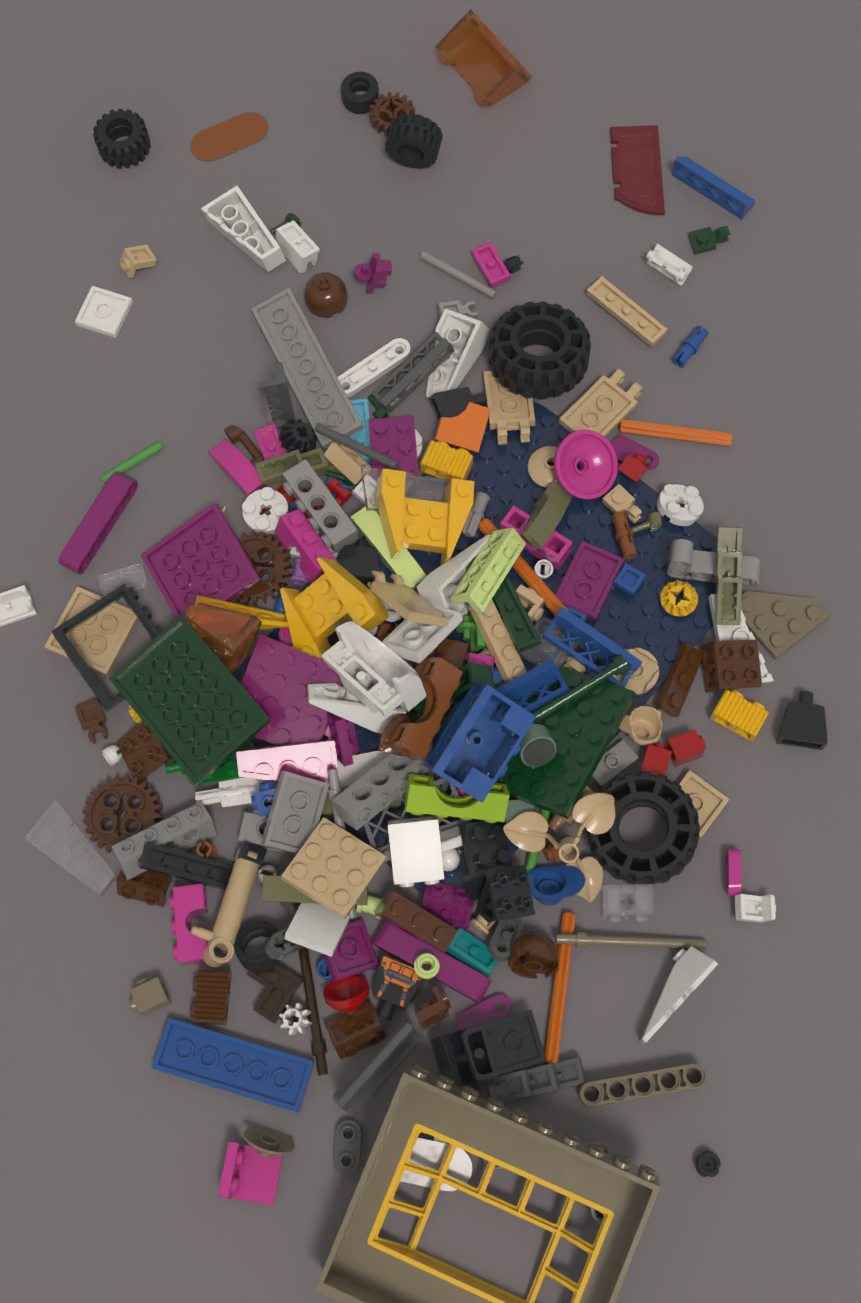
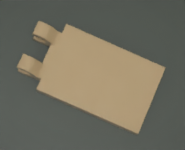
M620 369L609 379L603 375L559 418V424L570 433L579 430H592L606 438L637 407L638 402L636 400L642 394L640 391L643 387L635 382L627 392L622 390L619 386L624 382L623 377L626 374Z
M483 371L487 408L491 409L488 417L490 430L497 429L498 445L507 444V431L520 430L521 443L530 442L529 426H535L532 397L531 399L524 398L523 395H516L510 392L509 388L503 387L498 382V378L493 375L492 371Z
M372 571L375 581L368 582L367 585L370 590L406 621L446 626L448 618L412 588L405 587L404 579L401 575L391 574L390 577L394 579L393 584L385 581L383 572Z

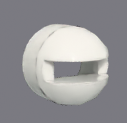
M542 559L535 564L534 571L541 579H547L553 573V565L550 561ZM541 565H545L543 575L540 574Z
M110 745L101 750L110 766H114L122 758V751L116 753L119 749L116 745Z
M264 865L258 871V878L262 884L263 871L274 873L273 876H278L276 868L272 865Z

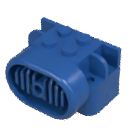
M476 682L466 696L453 706L436 733L432 743V750L425 760L424 767L483 803L498 777L501 778L508 769L507 763L510 758L516 756L521 749L522 744L520 742L536 716L489 685Z

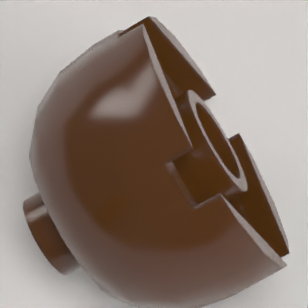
M322 272L309 279L305 286L304 299L309 311L313 315L321 318L333 317V314L337 312L340 314L345 309L348 302V292L345 283L339 276Z
M532 931L515 939L511 946L508 967L511 965V971L521 977L537 979L536 974L544 973L545 978L556 974L559 969L557 947L550 938L542 935L540 932Z

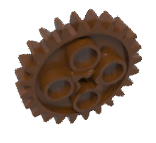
M252 531L251 536L247 537L243 532L242 540L239 541L259 573L261 580L267 574H270L271 578L267 582L258 581L234 599L239 603L243 598L245 605H248L250 600H252L254 605L257 606L259 599L267 604L268 596L275 600L274 592L281 593L280 586H288L285 578L292 576L287 571L293 568L292 564L287 562L291 559V556L285 554L288 550L281 546L282 542L279 539L274 541L272 534H269L266 538V534L260 532L257 537L256 533ZM264 553H271L268 559L261 560Z
M125 775L123 781L118 776H115V783H111L106 779V787L103 788L98 784L99 792H90L94 799L92 801L85 800V803L90 808L82 810V812L89 817L82 820L85 825H90L85 829V832L92 834L90 840L92 842L98 841L97 846L100 849L106 845V851L111 853V846L157 824L156 821L163 820V817L157 814V812L163 810V807L155 805L160 801V798L153 796L155 793L153 788L147 789V782L144 781L139 785L140 780L137 777L131 782L128 775ZM124 794H127V797H126L125 803H124V801H123V795H124ZM116 797V805L107 807L109 799ZM142 799V803L138 808H131L134 800ZM125 810L127 815H123L121 820L118 815H122ZM109 821H114L112 830L104 831L105 824ZM138 823V829L133 833H129L128 827L130 824ZM121 826H122V830H123L122 835H121V836H118V834H119V832H120V829H121Z

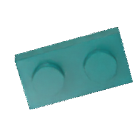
M459 928L446 950L486 977H489L499 962L490 956L486 944L462 928Z

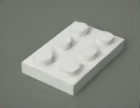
M433 605L448 618L445 627L404 620L382 643L399 657L421 663L463 621L460 612Z

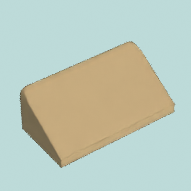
M336 441L332 442L324 453V456L355 485L360 483L366 475L369 476L372 473V466L356 451Z

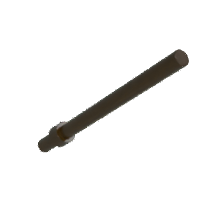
M303 947L298 952L307 1009L311 1011L309 1014V1021L312 1022L310 1025L313 1040L311 1050L312 1056H315L318 1076L328 1074L325 1056L327 1046L322 1038L308 948Z

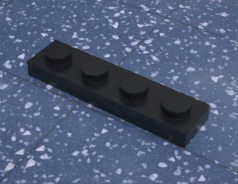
M147 842L144 843L139 868L198 884L203 883V885L226 891L234 865Z

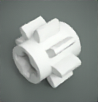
M297 1003L295 1009L291 1005H286L287 1011L279 1015L283 1018V1024L280 1027L283 1029L290 1028L289 1035L294 1036L297 1030L305 1034L304 1028L312 1024L308 1018L311 1011H302L303 1004ZM294 1016L299 1017L298 1023L292 1021Z

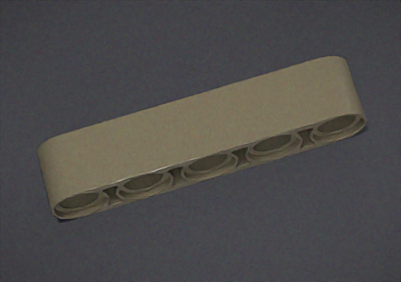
M688 1064L592 1081L581 1087L579 1100L586 1107H598L693 1090L705 1083L706 1073L700 1065ZM688 1070H695L698 1073L699 1081L697 1084H692L687 1080L686 1074ZM663 1074H668L673 1078L674 1084L672 1088H665L662 1085L661 1077ZM637 1079L647 1081L648 1091L646 1093H641L636 1089L635 1083ZM613 1083H618L623 1088V1094L619 1098L612 1096L610 1093V1086ZM586 1088H594L597 1091L598 1098L595 1102H589L585 1099L584 1091Z

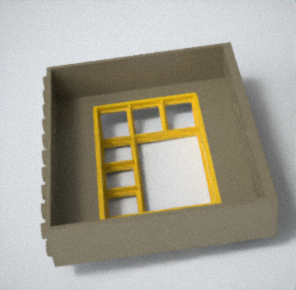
M415 1064V1067L409 1066L403 1072L314 1291L339 1303H534L543 1279L547 1275L573 1291L570 1303H615L660 1189L659 1176L655 1175L656 1171L643 1164L637 1167L629 1163L630 1159L622 1154L615 1153L614 1156L604 1152L605 1148L597 1143L589 1142V1145L579 1141L580 1137L570 1131L564 1130V1133L553 1129L554 1125L545 1120L539 1119L536 1122L529 1119V1114L523 1110L514 1108L511 1111L503 1107L504 1103L493 1097H489L488 1100L478 1096L479 1092L471 1087L464 1086V1089L454 1085L455 1081L446 1076L440 1075L437 1078L430 1075V1070L418 1064ZM420 1133L432 1135L449 1143L438 1170L409 1161ZM457 1147L488 1161L478 1187H474L447 1174ZM495 1165L527 1178L517 1205L486 1192ZM405 1170L434 1179L424 1207L393 1199ZM535 1182L567 1196L556 1223L525 1209ZM443 1183L552 1232L551 1239L526 1299L417 1250V1244ZM575 1200L594 1208L604 1215L594 1244L587 1242L565 1228ZM390 1208L419 1217L408 1245L378 1237ZM561 1237L589 1254L578 1283L550 1266L552 1256Z

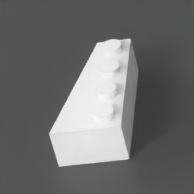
M238 186L233 187L201 208L206 220L267 272L286 261L281 248Z

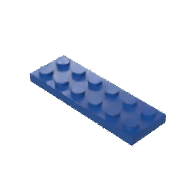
M168 1018L152 1069L299 1113L315 1062Z

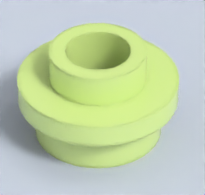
M421 954L414 962L415 973L420 978L431 979L439 971V961L432 954ZM429 964L431 969L424 970L422 965Z

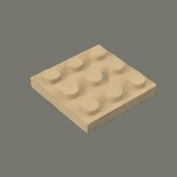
M77 586L55 628L103 597ZM113 603L67 633L66 636L91 670L108 677L139 620L131 609L118 603ZM51 633L44 646L45 649L69 659Z
M323 817L283 872L281 880L345 920L386 861L387 856Z

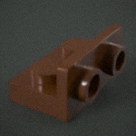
M121 870L116 880L117 894L126 899H135L146 902L149 905L164 907L166 892L173 877L147 870L127 880Z
M436 985L431 988L436 1003L433 1004L432 1001L421 1005L418 1008L419 1012L415 1013L422 1031L449 1017L450 1001L445 991H439Z
M370 1001L359 1006L355 1012H346L324 1023L340 1059L351 1057L358 1051L368 1046L376 1045L386 1038Z

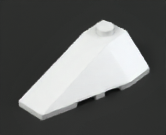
M446 308L444 309L435 331L442 338L445 337L455 351L428 377L427 398L437 392L457 389L483 351L492 331L482 321Z
M486 535L432 571L417 586L420 596L430 604L460 612L463 619V616L469 611L468 602L453 603L450 597L490 535Z
M336 683L308 684L307 687L308 702L376 733L382 734L386 724L392 717L399 714L406 715V709L401 705L396 707L386 717L378 710L373 713L348 689Z
M692 946L687 951L682 948L673 958L676 963L670 970L640 1039L643 1045L718 965L715 960Z

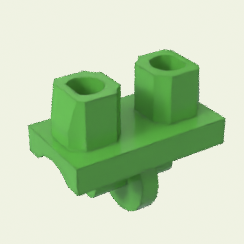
M469 611V616H463V622L456 627V631L463 633L464 640H470V652L477 653L480 649L486 648L487 645Z

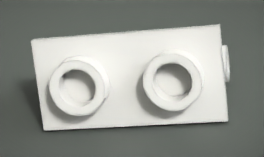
M659 244L655 246L653 251L650 250L646 256L648 259L647 264L681 286L693 266Z

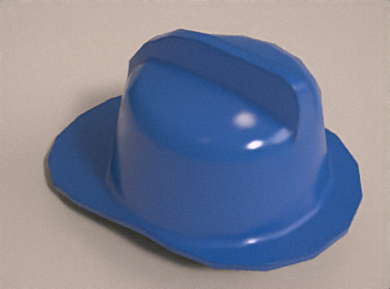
M573 866L541 867L527 874L531 894L534 899L548 906L556 905L563 898L579 893L584 887L586 880L584 873Z

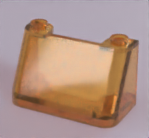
M471 9L435 46L440 52L438 57L446 65L450 63L475 90L477 93L475 98L483 107L486 104L490 107L526 84L532 78L531 74Z
M204 603L191 604L184 613L186 617L185 623L188 625L192 624L196 632L230 672L234 674L250 654L262 621L254 615Z

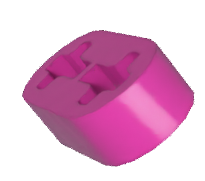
M727 848L725 873L727 895L741 894L742 871L740 849Z

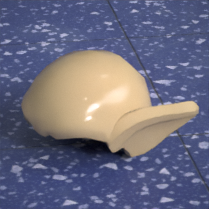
M649 706L633 708L626 713L619 729L626 732L627 736L636 744L647 746L648 744L656 743L661 737L663 710L660 708L656 710Z

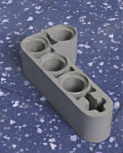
M685 539L674 540L669 550L667 575L680 579L716 583V552L693 550V543ZM742 556V586H756L759 584L760 559Z

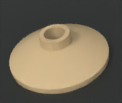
M546 446L536 450L528 461L530 478L534 483L543 488H548L556 477L554 466L547 464V462H554L557 449L555 446Z

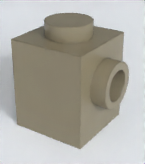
M159 977L149 980V978L140 980L135 983V988L130 989L132 995L129 998L130 1005L134 1012L138 1011L143 1016L171 1004L163 980Z

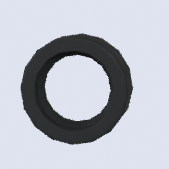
M255 921L239 930L234 943V950L244 968L250 971L262 972L271 969L279 962V960L270 958L266 952L259 956H249L245 953L246 946L253 939L261 936L271 937L279 932L273 924L266 921ZM282 942L280 945L275 946V947H276V948H278V947L282 948V947L284 946V944H283V942Z

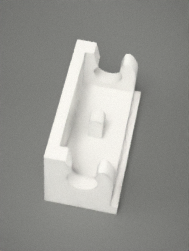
M294 220L276 229L275 241L281 248L283 255L301 274L306 272L308 262L313 266L316 264L320 248Z
M25 585L0 593V627L37 615L32 595Z

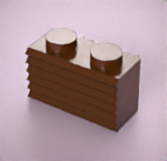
M199 970L198 976H194L193 992H196V1001L191 1002L190 1017H193V1022L204 1025L227 1026L232 977L230 972Z

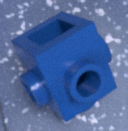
M265 781L259 783V787L255 788L251 801L253 809L258 810L260 817L266 816L268 818L278 783Z

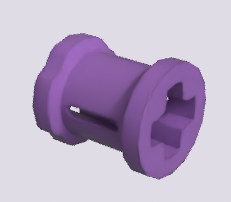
M296 558L293 561L295 567L293 575L289 578V583L297 587H309L310 582L300 569L302 560L301 558Z

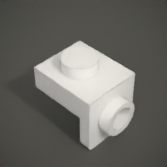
M735 895L736 921L763 923L775 920L776 905L774 895Z

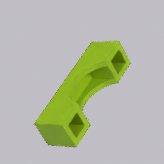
M408 774L404 797L405 812H410L413 815L432 814L440 818L451 816L459 817L462 820L480 819L488 823L505 822L509 791L507 784L495 783L483 803L470 795L453 797L444 794L436 786L433 776Z

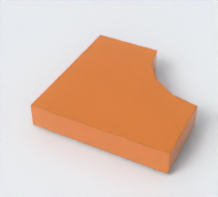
M468 402L464 411L458 416L440 418L434 440L443 441L449 445L479 453L491 409Z

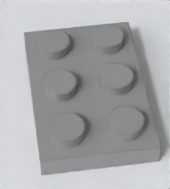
M281 770L261 844L298 853L319 824L330 784Z

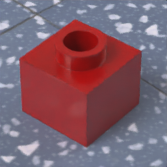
M632 452L627 455L618 470L635 482H638L651 465L646 463L648 459L639 452H636V454Z

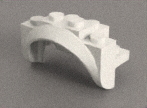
M346 622L335 629L340 641L322 654L321 657L339 675L343 686L373 713L378 710L386 717L399 705L409 712L427 696L419 674L389 647L356 622Z

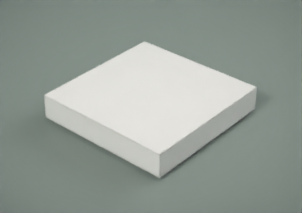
M92 286L78 313L75 324L76 326L116 338L133 304V300L130 297Z
M301 903L285 933L284 939L332 957L349 923L350 916L348 915L344 920L322 905Z

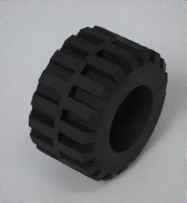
M118 109L115 112L111 110L109 114H103L102 119L96 121L97 126H94L93 137L100 157H102L105 163L108 162V165L111 167L116 165L118 169L124 166L127 169L131 165L137 166L139 161L143 162L145 160L144 155L149 154L151 143L142 117L140 118L138 113H132V110L129 109L126 111ZM128 136V138L123 141H115L120 137Z
M414 113L401 114V116H396L391 122L385 150L390 158H393L395 162L403 166L418 169L428 168L437 161L443 137L440 127H437L438 125L435 122H432L427 117H423V115H415Z

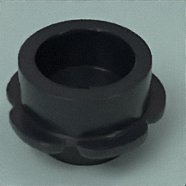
M519 255L509 257L503 261L510 274L521 270V264L524 263L520 260Z
M708 1150L703 1151L701 1155H697L694 1162L698 1174L702 1177L716 1176L721 1166L719 1157ZM706 1162L710 1163L709 1167L705 1166Z

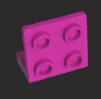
M228 1142L218 1197L273 1205L283 1155H273L269 1158L263 1157L258 1154V1150L250 1145Z

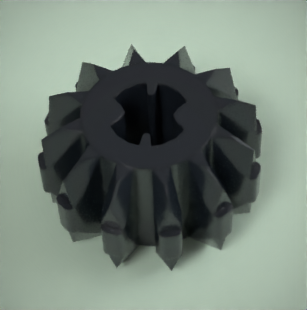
M300 418L297 421L291 419L283 425L278 440L282 444L281 448L287 449V453L299 450L300 454L315 449L318 437L314 434V429L309 427V422L304 424Z

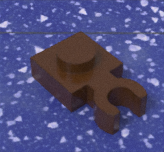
M96 698L76 706L75 710L84 731L90 729L88 732L89 740L95 744L94 736L99 732L102 733L104 739H108L107 731L100 726V724L106 722L99 700Z

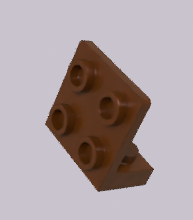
M757 640L713 641L701 646L706 693L725 689L758 688L762 686Z
M141 722L117 741L120 752L122 751V756L132 778L137 777L140 782L163 764L176 762L144 722Z

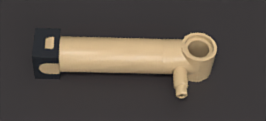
M246 841L237 847L233 859L234 866L213 930L210 931L196 926L191 928V934L209 941L203 950V959L210 967L222 966L234 954L233 946L258 868L262 866L267 852L265 848ZM214 947L222 950V958L215 956Z

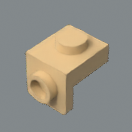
M521 584L516 592L525 610L529 611L528 615L531 621L535 620L537 622L544 613V609H542L544 599L532 588H526Z

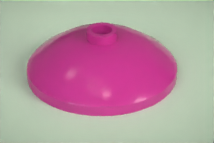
M579 430L567 435L560 442L554 456V471L559 484L568 494L578 499H594L605 494L613 485L618 470L617 456L613 446L603 435L592 430ZM577 463L581 466L580 470L577 469Z

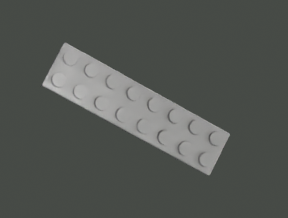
M287 288L251 308L278 362L283 363L285 375L314 431L318 423L347 437L364 429L291 289ZM315 431L324 450L332 442H335Z

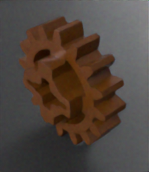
M388 92L387 97L380 94V100L374 99V105H370V121H372L373 127H377L379 133L384 130L385 135L388 136L392 120L396 116H401V114H415V107H413L412 100L407 101L406 95L402 98L399 97V92L395 96Z

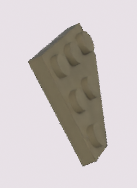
M746 591L742 594L741 609L746 618V625L774 660L830 617L814 598Z

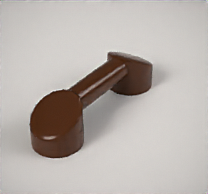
M234 425L224 429L225 434L233 445L241 441L254 458L250 462L255 468V463L264 461L263 455L242 429Z

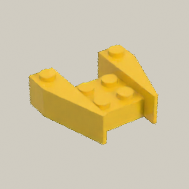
M382 469L377 478L376 502L391 559L395 560L401 548L441 553V565H443L451 558L472 508L475 481L452 478L445 487V500L443 503L404 497L406 472Z
M318 557L317 561L324 571L321 577L301 593L298 589L281 588L280 592L293 647L322 659L321 655L331 648L327 637L334 633L338 626L352 618L353 622H356L363 629L373 630L386 620L389 614L379 597L334 559Z

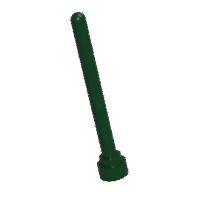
M619 654L614 657L612 662L609 663V667L533 712L532 714L536 716L533 723L556 711L611 676L624 675L629 672L630 668L623 656Z

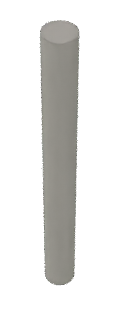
M424 250L421 252L420 259L492 299L495 298L496 290Z

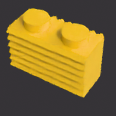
M431 440L420 462V471L448 482L452 478L466 480L473 466V456L465 449L460 448L456 450L443 441L434 442Z
M726 689L710 719L753 742L769 712L765 711V707L760 703H751L743 699L744 696L738 691Z

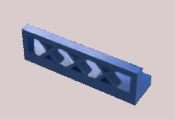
M678 155L675 159L672 176L742 220L754 206L755 200L690 158L686 156L682 158Z
M563 607L555 615L542 635V638L595 674L609 667V662L611 663L614 657L621 654L627 662L630 671L626 673L622 682L613 676L605 680L621 687L626 686L631 676L642 664L641 660ZM555 625L564 631V639H557L550 634ZM571 642H581L585 652L577 653L574 651ZM591 655H600L604 660L605 666L598 667L593 664Z
M551 658L495 690L532 713L568 692L569 688L560 670ZM559 680L562 687L553 692L548 691L549 686ZM539 694L537 701L527 703L529 696Z

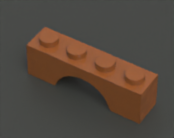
M441 657L427 659L419 677L427 695L424 711L413 723L397 724L388 744L389 747L410 760L424 759L430 751V743L434 735L440 729V721L450 707V699L460 685V677L463 671Z

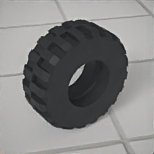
M540 301V303L526 302L524 305L514 306L509 312L506 311L501 315L492 327L488 357L491 371L503 387L509 388V391L516 395H523L524 398L531 399L533 397L543 400L547 399V397L555 398L561 396L562 393H567L575 388V384H579L587 372L591 349L590 334L583 321L576 317L574 312L562 308L559 304L554 303L553 305ZM530 345H545L556 352L547 356H536L524 351L523 348Z
M641 771V774L633 775V772H629L620 779L614 778L609 781L607 787L599 790L598 793L612 795L615 806V821L607 832L592 834L587 830L590 849L593 856L602 866V869L609 872L618 881L623 880L633 886L641 884L644 887L653 886V884L659 882L665 883L671 877L679 875L694 856L700 832L697 809L694 807L690 795L682 790V786L676 781L671 782L667 780L665 775L658 774L656 776L651 775L650 771ZM669 797L672 799L671 804L667 802ZM637 807H648L662 815L666 823L667 832L663 842L657 848L650 851H637L631 849L623 842L619 832V825L622 817L629 810ZM676 814H678L680 821L676 819Z

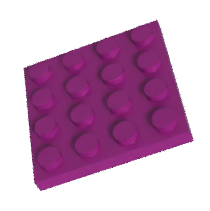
M216 503L207 507L141 554L143 561L176 619L182 615L190 624L197 595L230 602L261 580L259 573Z
M260 634L241 683L272 720L255 737L276 746L323 741L329 725L328 711L308 702L307 687L308 684L336 683L339 686H343L339 675L323 659Z

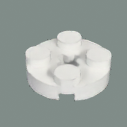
M667 484L657 499V509L661 515L664 516L665 514L670 518L669 522L678 526L694 524L704 510V504L699 496V491L693 486Z
M270 487L253 492L242 504L244 521L249 529L255 533L274 534L280 516L289 513L285 497ZM265 507H266V508H268V507L271 508V509L269 510V511H270V515H268V516H267L266 514L261 515V514H260V513L262 512L261 509H263V508H265Z

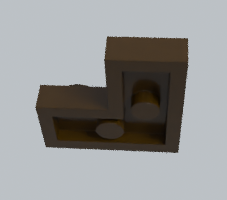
M279 964L262 972L249 970L247 975L267 988L253 1010L273 1024H276L280 1018L279 1015L284 1012L286 1005L290 1003L303 980Z

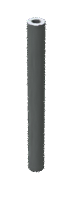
M320 423L315 427L316 432L393 470L398 466V461Z

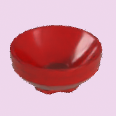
M351 976L336 982L332 981L323 990L324 1000L329 1007L339 1012H355L367 999L369 984L365 978L359 976Z

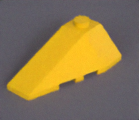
M199 595L196 597L191 626L198 634L202 635L289 627L286 614Z

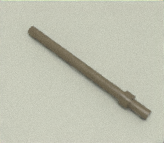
M587 932L555 935L556 944H575V947H587V945L689 949L691 946L695 949H706L707 947L706 939L587 935Z

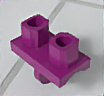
M373 253L368 265L358 264L355 267L354 277L359 282H367L368 284L366 294H372L375 287L385 288L386 275L390 276L392 273L391 260H380V254Z

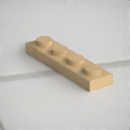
M603 276L587 289L586 295L650 347H653L667 334L668 329Z
M491 599L482 613H476L469 606L468 608L491 656L495 657L494 662L504 683L506 684L526 673L525 666L493 600Z

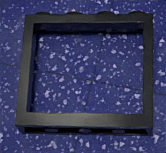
M125 584L51 631L106 712L126 699L121 693L113 699L108 696L66 634L123 597L153 640L163 630L159 625L155 627L150 619L153 617L145 606L140 607L136 601L139 599L137 593L134 592L132 587L127 588Z

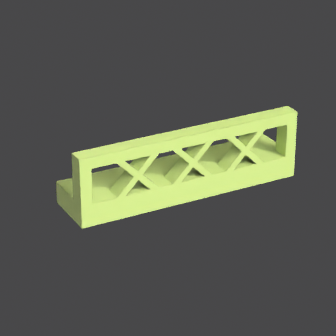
M513 527L492 532L450 597L453 603L468 602L476 613L484 612L526 545Z

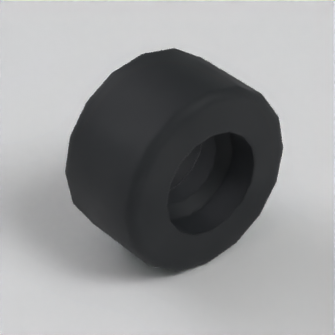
M361 71L351 73L344 78L341 84V93L345 108L355 114L370 112V105H374V99L379 100L378 82L375 77L370 73ZM358 91H364V92H366V93H364V94H362V95L354 94V93H356V92H358Z

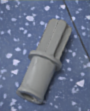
M476 493L472 508L462 529V533L466 537L473 538L475 536L480 521L485 517L484 511L490 500V497L485 493Z

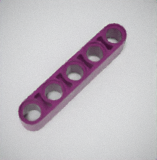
M117 471L110 476L61 552L58 561L60 565L79 575L84 573L136 492L138 485L136 480Z
M386 921L383 922L372 942L375 947L414 967V962L419 955L424 953L434 955L438 959L440 967L437 975L432 979L478 1004L482 1001L492 982L483 974ZM423 964L422 968L424 970H430L431 966L429 964Z

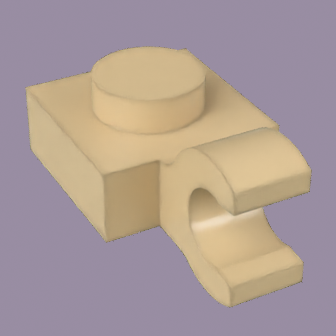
M620 484L602 498V503L613 513L625 511L628 519L634 524L641 519L640 514L642 511L636 505H633L635 498Z

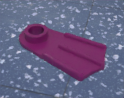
M619 434L610 441L619 462H623L629 453L633 452L636 454V452H639L647 459L649 458L653 461L649 464L651 466L648 470L656 468L659 464V456L656 452L622 434Z
M495 995L457 1014L455 1018L458 1031L506 1017L511 1011L510 1000L504 995ZM497 1002L504 1003L505 1008L503 1011L499 1012L495 1009Z

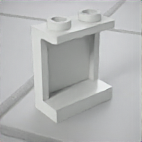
M427 816L388 821L394 885L399 884L400 887H411L415 885L414 882L423 881L426 885L437 884L439 880L444 879L438 817Z

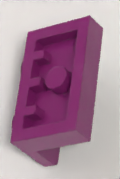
M328 712L327 718L331 738L335 740L337 760L344 767L354 764L352 755L359 752L354 723Z
M439 882L426 886L422 909L450 926L469 930L475 900H470L466 896L464 888Z

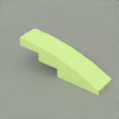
M370 504L351 516V519H354L355 526L366 537L369 545L377 549V553L384 565L392 574L403 577L405 587L414 589L427 577L406 548H401L395 560L391 559L381 518Z

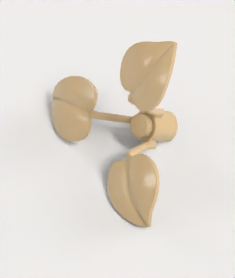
M592 793L580 798L573 808L572 816L581 825L574 838L566 837L560 843L550 834L546 833L548 822L542 814L535 811L523 812L504 825L503 830L508 839L520 849L528 852L541 851L545 847V838H547L554 845L555 849H559L560 859L567 863L565 866L576 867L584 873L585 885L577 895L583 897L588 902H592L595 899L602 885L603 869L597 859L592 856H586L580 860L578 842L585 827L592 834L605 833L612 827L615 821L614 797L612 795Z

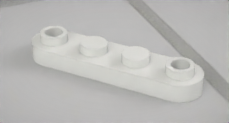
M396 338L339 375L338 379L342 387H349L348 390H345L348 398L403 363L411 354L409 342L403 338ZM403 351L402 354H397L396 352Z

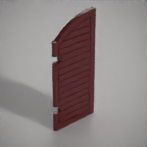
M658 125L610 127L611 144L618 145V147L611 148L614 184H620L619 188H614L615 201H619L623 205L641 213L665 215Z

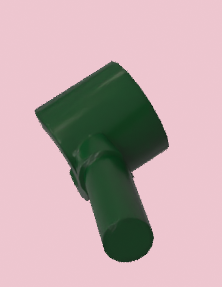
M289 213L284 222L270 230L274 234L276 229L293 220L299 227L301 222L295 214Z
M369 395L368 399L376 409L373 416L376 419L388 418L389 414L386 408L380 405L373 395Z
M325 471V476L339 479L347 486L353 485L345 475Z

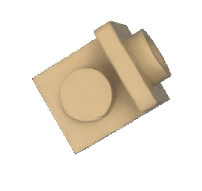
M147 244L124 248L122 258L120 259V267L130 279L134 278L137 269L155 266L157 259Z

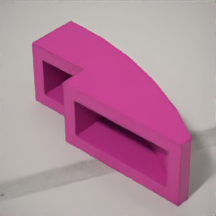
M227 439L208 451V454L246 497L257 490L267 487V484H262L257 469Z

